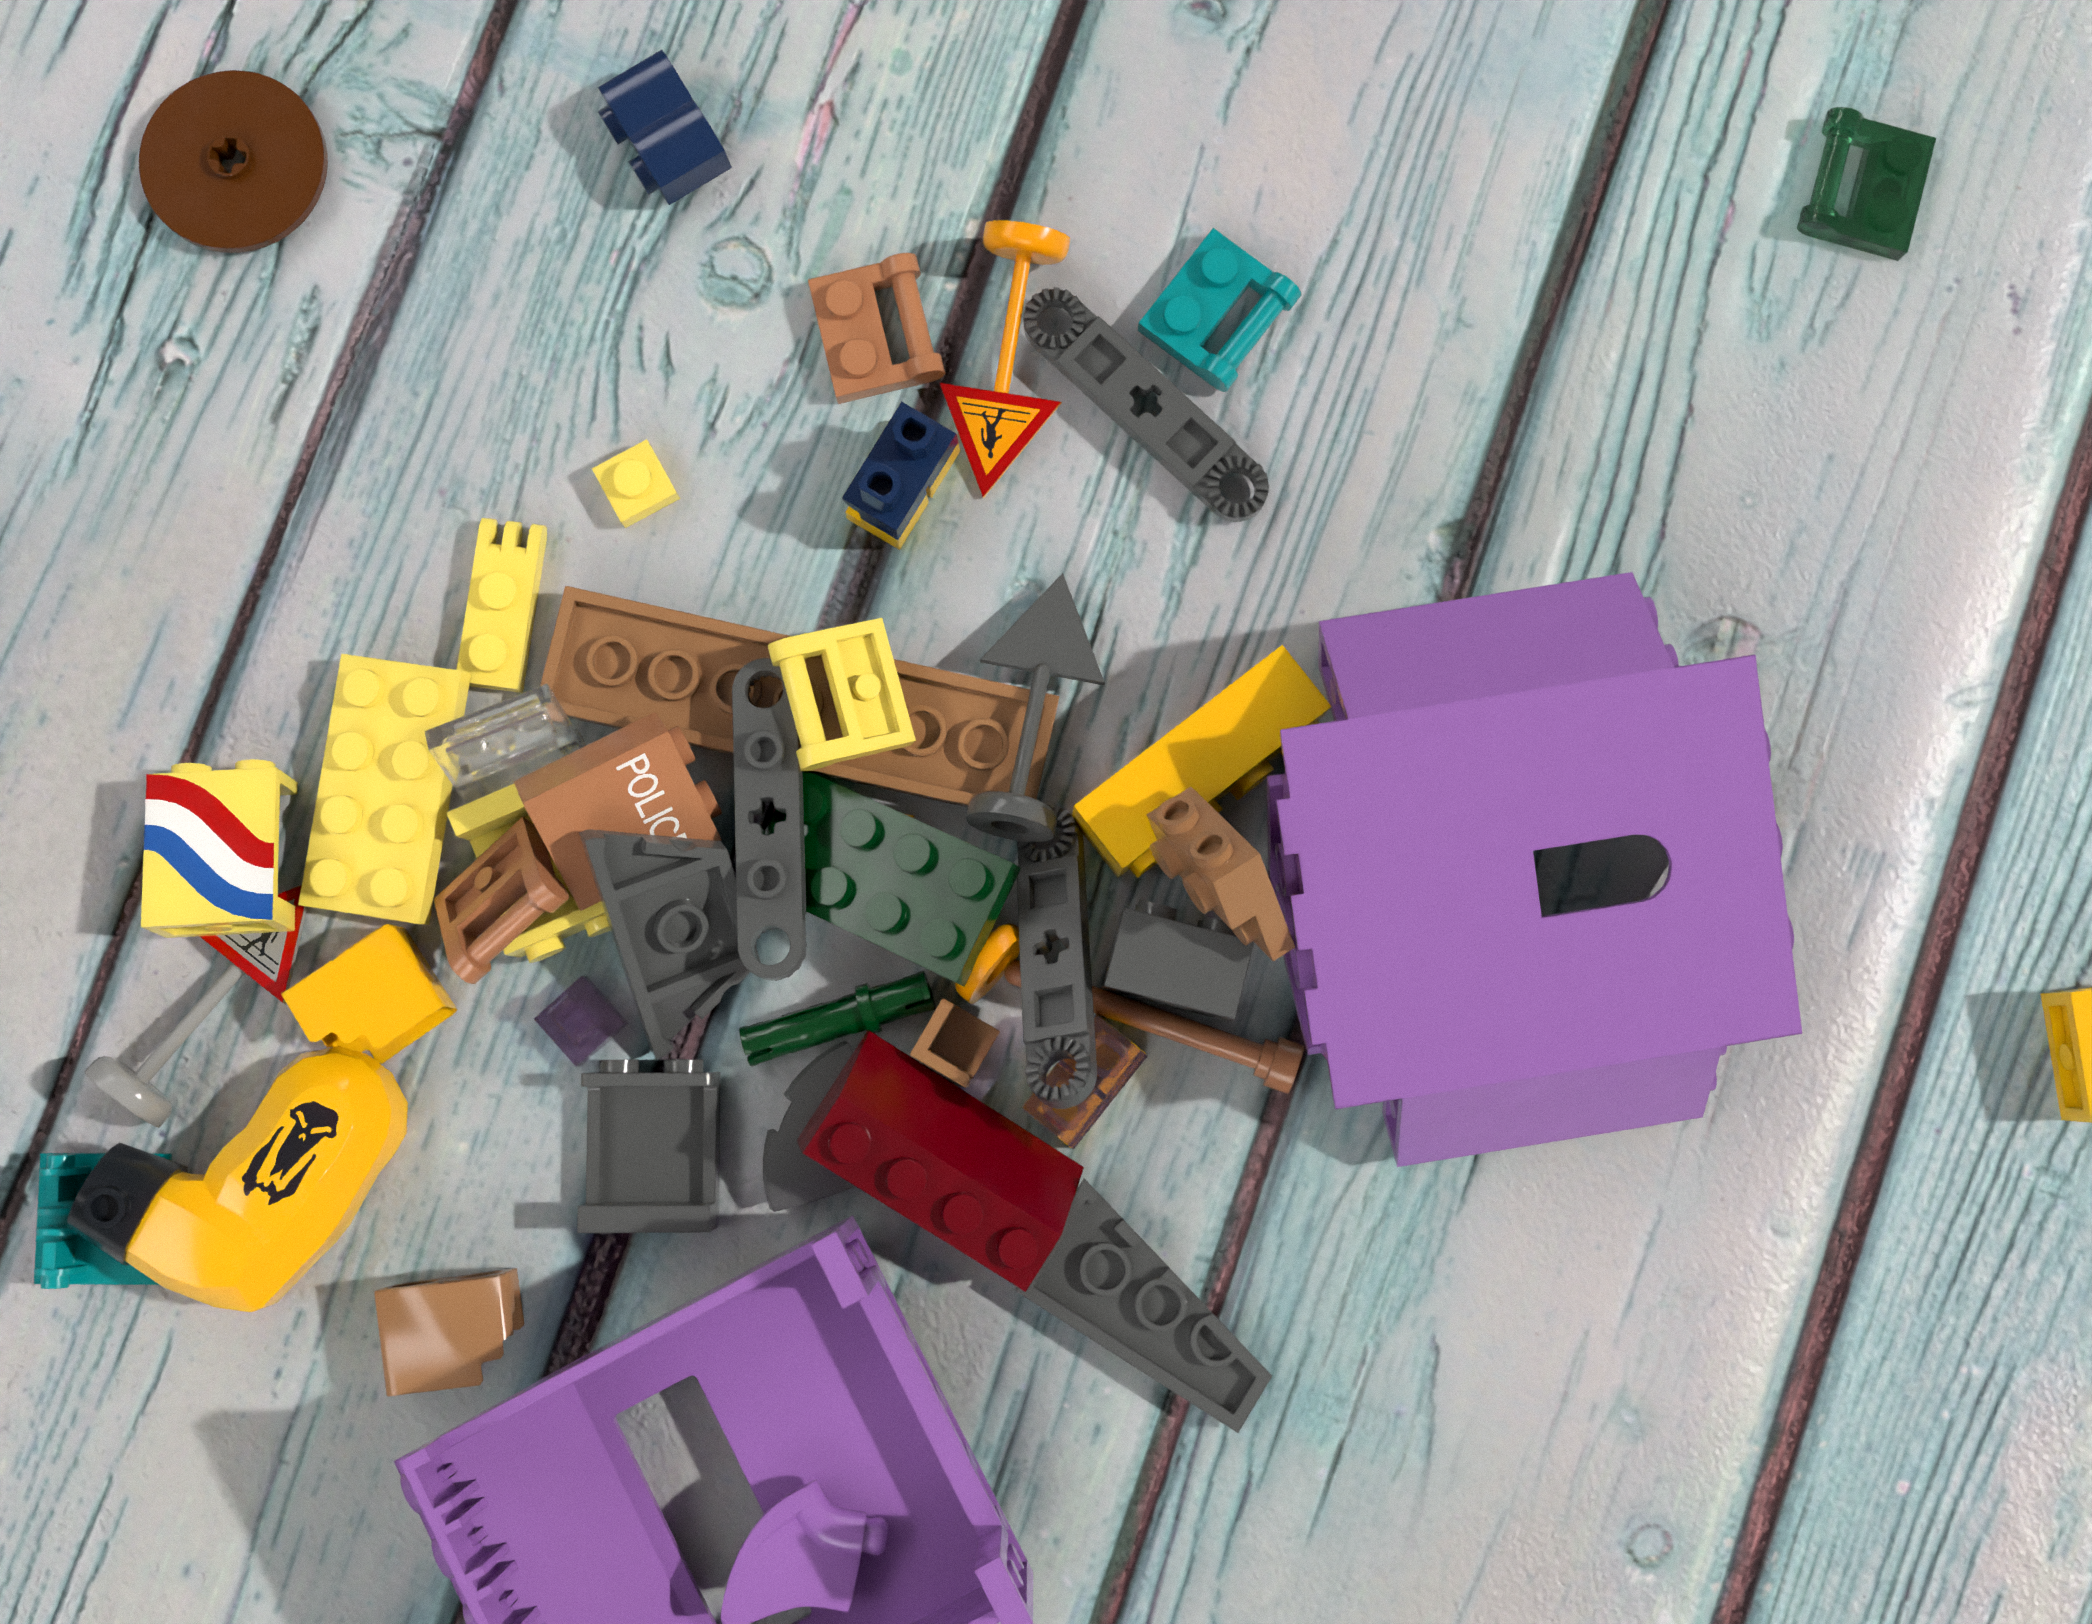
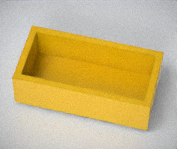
M1281 645L1073 806L1072 816L1081 828L1082 833L1117 878L1128 870H1131L1136 878H1139L1157 864L1150 850V844L1157 841L1146 814L1189 787H1192L1219 813L1223 809L1218 804V800L1231 792L1238 801L1264 781L1267 775L1274 770L1269 761L1279 753L1283 756L1280 740L1281 729L1319 724L1320 719L1332 706L1286 648Z

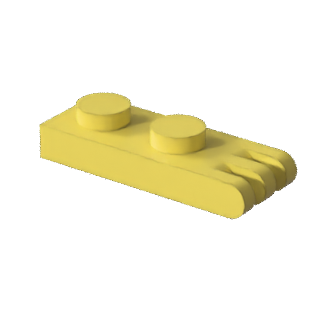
M482 518L480 521L456 669L471 674L469 686L523 693L547 541V527L545 525L532 524L530 526L527 547L523 548L521 547L523 533L521 522L507 521L505 523L502 545L496 544L498 534L497 520Z

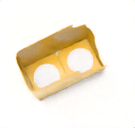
M391 924L379 927L339 954L336 959L329 961L281 994L310 1042L322 1040L327 1048L339 1046L358 1052L369 1050L374 1059L380 1064L386 1062L458 1010L406 928Z

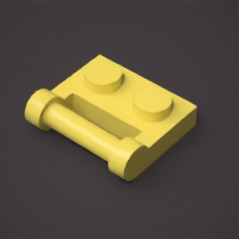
M882 618L791 636L774 641L768 645L772 665L780 666L801 748L796 751L801 771L815 770L837 762L907 747L916 741ZM819 655L822 657L843 735L842 738L826 741L804 660Z

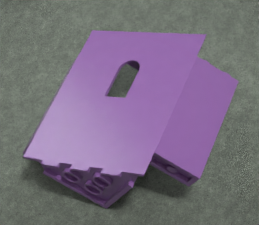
M1633 572L1319 621L1318 668L1328 702L1332 706L1331 712L1334 721L1280 730L1285 773L1267 776L1268 876L1295 948L1284 954L1283 958L1307 1054L1321 1053L1327 1060L1335 1109L1383 1102L1382 1114L1397 1167L1703 1118L1710 1091L1715 1090L1717 1086L1716 1069L1721 1055L1726 1054L1727 1046L1802 1034L1792 953L1794 932L1787 913L1781 864L1783 843L1775 816L1769 768L1771 745L1764 727L1756 655L1679 666L1674 647L1671 644L1664 645L1659 634L1658 616L1654 601L1651 597H1643ZM1629 835H1647L1656 839L1665 849L1669 861L1668 876L1663 886L1653 896L1640 901L1542 916L1533 851Z

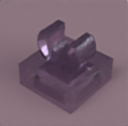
M581 976L534 1018L538 1025L576 1067L582 1066L629 1024L587 976Z

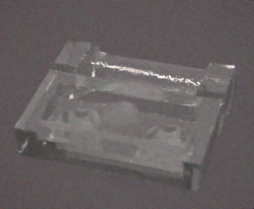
M548 683L425 731L429 752L466 804L514 784L513 781L586 746L581 733L572 725Z

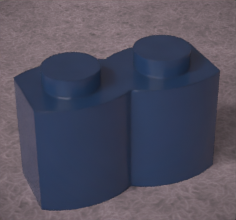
M662 49L598 87L607 104L598 113L617 145L628 139L638 154L637 157L628 162L648 195L659 189L668 205H671L732 168L723 146Z

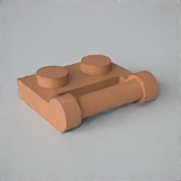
M899 253L885 258L880 263L808 279L838 404L930 383L945 375L942 357L939 353H934L916 282L921 272L915 254ZM890 287L893 288L910 357L906 362L892 365L874 292Z
M521 817L434 898L449 965L467 983L476 984L491 970L490 961L545 911L554 913L569 899L566 888L555 876L548 850L535 825L524 817Z

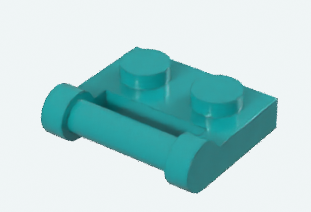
M1212 228L1139 321L1137 331L1212 387L1221 392H1227L1238 378L1236 371L1238 366L1282 310H1291L1302 294L1299 287L1291 279L1279 272L1271 271L1215 228ZM1249 287L1260 294L1262 297L1217 355L1209 353L1202 348Z

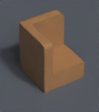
M942 998L909 1055L967 1088L1000 1031Z

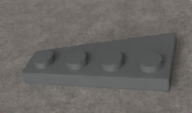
M1083 1178L1076 1190L1060 1239L1027 1291L1025 1292L1018 1287L1015 1288V1291L1239 1433L1272 1375L1091 1184Z

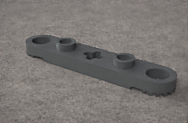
M1057 287L1049 290L1048 288L1042 289V292L1032 296V299L1025 306L1023 318L1024 332L1029 343L1215 515L1226 521L1242 522L1259 513L1269 491L1267 473L1264 472L1260 463H1256L1254 459L1236 444L1232 437L1102 318L1097 317L1077 296L1072 295L1067 289L1064 291ZM1051 307L1065 310L1073 321L1070 330H1067L1064 335L1059 334V337H1055V335L1050 337L1047 333H1042V330L1038 328V316L1041 312ZM1136 392L1142 397L1148 396L1151 392L1157 394L1159 398L1156 403V409L1160 414L1154 417L1152 414L1145 412L1139 418L1133 415L1132 411L1135 401L1131 395ZM1238 473L1249 478L1254 486L1253 498L1247 503H1242V505L1237 503L1233 505L1230 501H1225V498L1220 495L1219 483L1225 476Z
M761 658L744 665L737 673L732 686L737 939L739 957L747 970L762 979L778 981L793 975L796 970L800 969L803 960L806 958L803 772L800 769L796 751L801 748L780 666H773L770 658ZM763 676L764 678L768 676L778 678L783 684L782 697L775 705L769 708H758L750 703L751 685L754 686L755 680L759 681L760 677ZM773 802L775 808L780 813L786 814V821L775 823L774 834L766 835L765 830L759 824L753 823L754 815L764 813L765 803ZM769 929L783 930L788 935L790 941V949L787 956L781 962L774 965L762 964L758 957H756L755 950L756 940L760 938V934L767 932Z
M1048 805L1057 818L1056 827L1063 829L1065 836L1062 835L1060 838L1062 843L1057 842V848L1050 847L1049 852L1046 849H1042V852H1040L1039 849H1035L1036 842L1017 841L1018 867L1021 868L1017 876L1023 1042L1026 1045L1025 1074L1027 1075V1085L1045 1105L1055 1109H1067L1083 1102L1094 1089L1097 1080L1084 840L1081 828L1066 809L1063 810L1057 805L1055 807ZM1060 940L1066 949L1058 953V962L1050 964L1043 954L1051 952L1052 942ZM1062 1059L1075 1060L1077 1062L1075 1067L1077 1072L1075 1071L1073 1074L1074 1080H1068L1069 1085L1064 1083L1061 1085L1062 1088L1058 1086L1051 1088L1046 1084L1047 1073L1054 1063Z

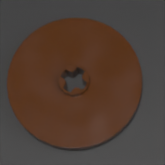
M230 70L214 72L200 76L179 87L160 104L152 115L144 131L139 151L140 181L144 194L157 216L184 240L198 247L216 252L241 253L254 251L272 245L291 234L313 211L321 196L327 177L328 153L323 131L312 111L294 91L283 83L271 77L250 71ZM236 150H238L246 160L244 164H234L231 173H229L222 166L223 159H233Z

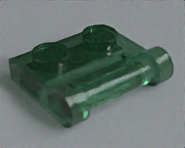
M1831 108L1826 112L1821 131L1826 137L1810 203L1801 210L1797 230L1803 235L1899 261L1908 253L1936 137L1866 119L1862 113L1852 108ZM1852 145L1863 148L1847 214L1844 217L1839 215L1834 207L1849 148Z

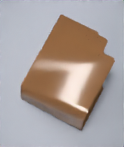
M517 1268L406 1282L375 1291L386 1396L481 1385L483 1382L481 1365L487 1361L501 1359L504 1355L503 1341L507 1337L514 1335V1330H520L524 1326Z

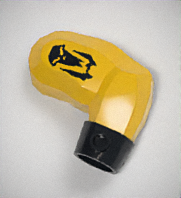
M339 1046L301 1053L277 1074L248 1125L223 1147L209 1165L206 1174L188 1173V1166L123 1143H118L100 1159L79 1190L67 1219L68 1228L121 1264L133 1266L162 1287L216 1308L254 1312L278 1303L339 1240L350 1226L378 1174L395 1155L407 1134L408 1102L393 1073L366 1053Z

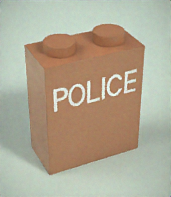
M656 712L513 781L526 811L580 911L600 902L601 899L579 832L593 829L713 841L722 840L712 821L713 818L722 814L721 809L707 782L703 780L694 785L685 766L696 761L683 732L679 726L667 730Z

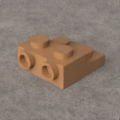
M1192 787L1166 800L1159 807L1146 814L1157 841L1150 844V850L1156 862L1170 879L1177 875L1181 876L1189 897L1203 914L1211 910L1214 911L1244 945L1247 946L1254 941L1272 961L1295 948L1260 853Z

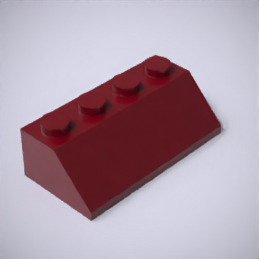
M870 1030L866 1032L797 1139L804 1155L1025 1292L1063 1233L1084 1169L1082 1165Z

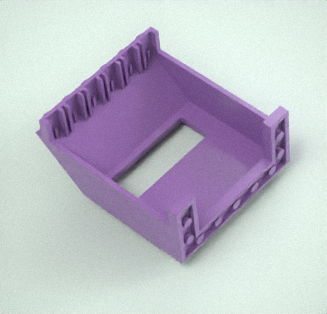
M853 1215L560 1368L394 1461L401 1476L400 1483L405 1499L409 1506L419 1514L430 1536L434 1559L441 1572L452 1582L463 1605V1616L466 1624H717L616 1418L618 1413L689 1376H695L763 1513L788 1493L817 1479L825 1496L832 1504L841 1508L866 1512V1518L882 1517L888 1523L885 1551L878 1556L861 1552L857 1581L849 1612L810 1607V1614L792 1624H1033V1570Z

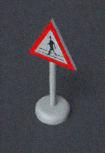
M302 885L278 894V897L295 906V931L199 936L231 961L232 964L136 1072L112 1057L102 1056L94 1060L85 1070L88 1078L130 1112L145 1122L160 1128L170 1116L172 1107L166 1096L149 1081L245 973L286 1005L281 994L290 988L308 908L307 906L298 905Z

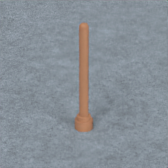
M1014 960L1006 967L1004 975L1010 984L1021 988L1020 960ZM1092 986L1093 1010L1095 1014L1253 1068V1075L1264 1079L1263 1086L1286 1094L1290 1092L1301 1062L1304 1045L1282 1037L1278 1038L1277 1043L1265 1039L1263 1044Z

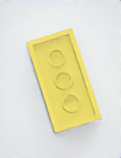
M341 654L298 905L429 925L447 822L446 812L449 810L471 679L470 673L460 670Z

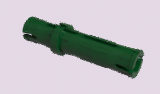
M922 970L902 979L871 988L868 983L855 986V993L842 996L841 998L797 1010L771 1020L740 1027V1039L745 1056L750 1054V1056H747V1061L753 1067L773 1058L805 1050L850 1034H856L865 1030L878 1033L882 1031L881 1025L911 1015L936 1010L933 993L929 982H927V975Z

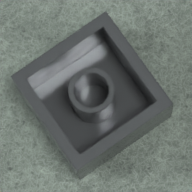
M1139 900L1135 910L1124 908L1119 915L1101 989L1223 1021L1235 1020L1254 941L1247 946L1244 945L1223 920L1203 917L1202 920H1198L1197 926L1175 921L1177 909L1162 904Z

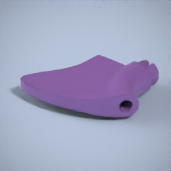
M817 1479L788 1493L762 1515L742 1544L732 1566L725 1589L720 1618L722 1623L750 1624L773 1614L800 1607H818L849 1612L857 1581L861 1552L878 1556L885 1551L888 1523L882 1517L866 1518V1512L841 1508L832 1504L825 1496Z

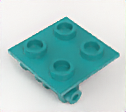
M40 1153L34 1284H41V1289L68 1288L69 1284L159 1285L133 1266L121 1264L68 1228L67 1219L79 1190L91 1171L106 1153ZM151 1153L172 1161V1153Z

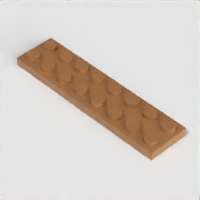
M565 586L534 708L540 712L615 729H621L656 712L667 730L679 726L689 745L733 755L732 686L739 670L747 663L761 658L771 659L768 650L770 643L791 636ZM819 655L804 659L826 741L842 738L843 735L822 657ZM894 659L916 741L907 747L837 762L809 771L962 807H968L971 799L983 792H1009L1030 689ZM763 676L760 677L759 681L755 680L754 686L751 685L750 703L758 708H769L775 705L782 697L783 684L778 678H772L771 676L764 678ZM1046 693L1025 791V796L1036 800L1060 696Z

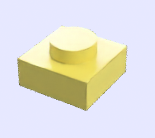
M647 439L592 468L615 513L625 528L680 499Z

